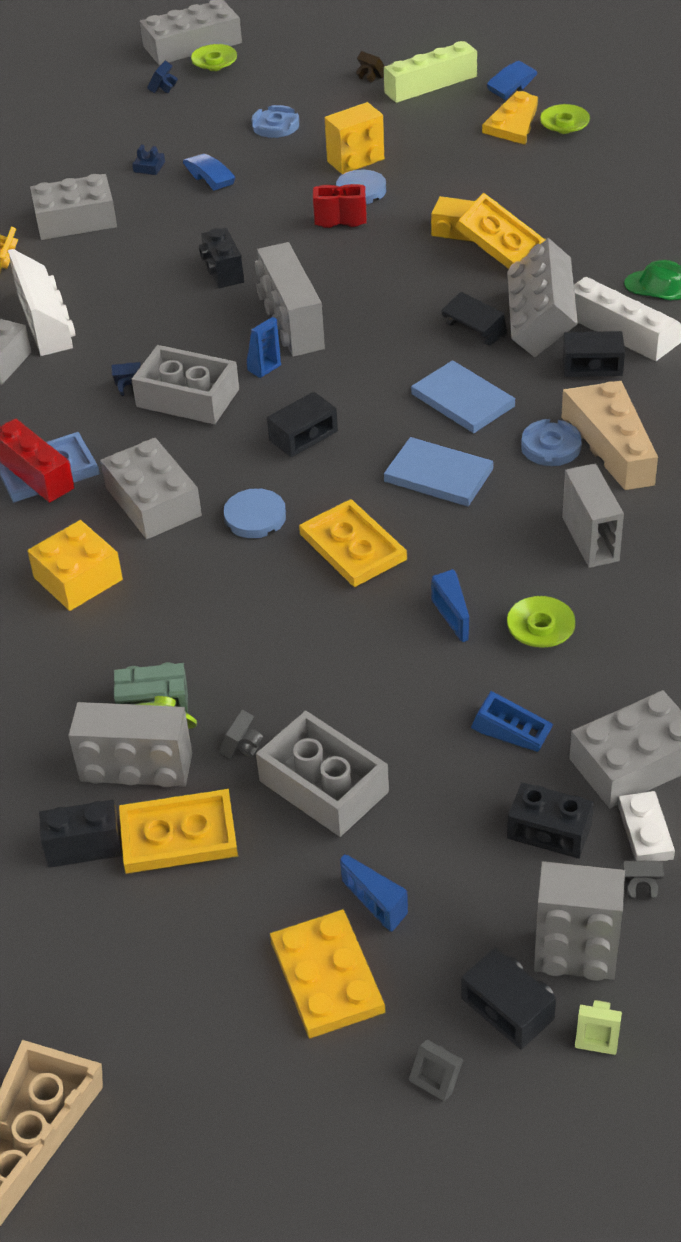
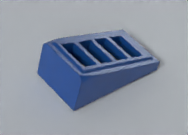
M271 317L251 329L247 370L259 378L281 366L278 325L275 317Z
M452 569L432 576V602L459 640L462 642L468 641L469 614L455 570Z
M490 691L479 709L471 728L484 735L539 752L554 724ZM517 724L523 725V730L516 728ZM531 728L538 730L535 737L529 735Z
M344 854L340 859L342 882L381 924L392 932L408 914L407 890L349 855Z

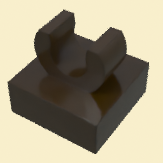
M361 51L357 57L361 65L356 71L359 79H363L365 74H367L366 78L370 83L375 80L376 76L383 78L385 66L380 57Z

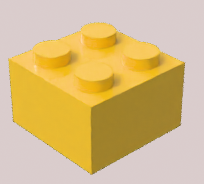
M366 102L324 117L327 162L341 174L385 159L383 114L371 104Z
M82 520L77 521L27 550L34 578L69 611L123 580L118 552Z

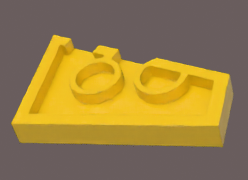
M516 91L482 124V133L526 145L527 134L530 132L531 121L534 119L538 106V96L530 95L525 91Z

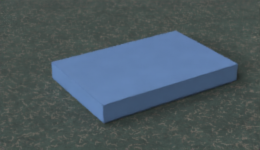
M453 360L411 386L412 395L472 433L477 432L515 407V398Z
M79 432L47 442L69 460L74 483L100 474L98 465ZM0 462V477L13 503L38 495L35 490Z
M410 437L384 472V482L468 507L492 472L493 461Z

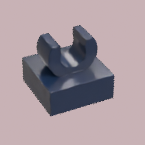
M165 60L154 72L147 88L153 93L159 88L169 93L178 81L174 75L169 74L173 65Z
M141 144L137 149V158L132 163L133 171L135 173L157 175L165 163L164 153H158L156 146H152L150 152H147L144 149V144Z
M140 362L111 365L112 376L121 396L125 394L124 387L132 385V378L141 367Z

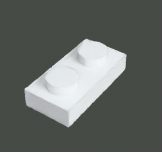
M656 792L619 796L618 808L635 861L674 860L675 849Z

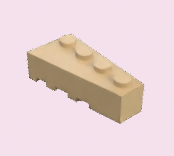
M622 381L563 389L561 418L577 428L581 433V439L584 438L590 445V451L595 457L599 456L605 462L604 467L623 489L629 490L654 486L658 456Z
M22 1040L0 1088V1226L103 1088L101 1063Z

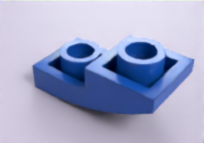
M516 61L497 73L487 83V88L506 101L517 88L523 90L537 75V71L521 61Z
M203 153L183 160V164L196 180L204 178L213 191L233 185L236 177L232 172L210 155Z

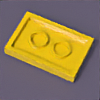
M484 192L455 225L457 230L508 269L513 263L521 261L527 256L535 245L545 241L544 238Z
M352 499L299 525L300 535L353 587L407 560V550Z
M229 789L119 805L123 862L126 874L238 856Z
M344 909L270 933L272 946L309 1039L385 1013V1003Z

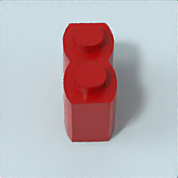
M348 184L340 187L335 185L313 187L315 225L330 228L338 224L350 227L365 224L367 220L366 186Z

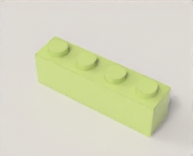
M458 41L454 45L445 48H436L432 52L417 54L413 58L404 61H395L393 64L384 67V92L397 103L477 77V50L465 41Z

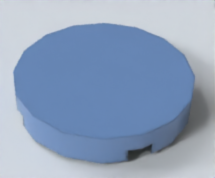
M272 105L268 107V110L262 112V109H259L252 115V129L256 134L263 137H284L294 133L299 128L298 113L295 114V110L291 107Z
M364 169L346 172L336 181V186L339 187L348 184L366 186V205L373 203V199L377 197L380 200L386 193V179L382 174L372 170Z
M543 419L530 424L522 433V453L527 459L536 464L561 466L573 461L581 451V433L575 426L566 421L558 420V423H550V419Z
M262 488L244 490L229 498L224 505V522L226 526L231 528L232 533L244 538L268 536V532L272 530L276 532L286 521V507L283 499L270 490Z

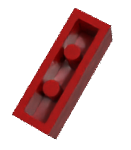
M16 418L0 427V462L49 503L75 489L70 462L67 458Z

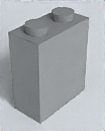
M595 463L565 470L562 518L586 564L591 568L620 561L624 512Z

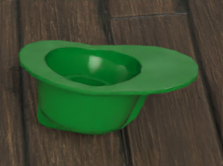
M666 259L652 261L646 266L645 270L628 275L624 286L634 294L667 300H680L681 265Z

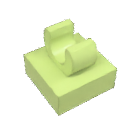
M594 1000L593 1007L580 1005L575 1048L616 1055L622 1012L610 1010L611 1003Z

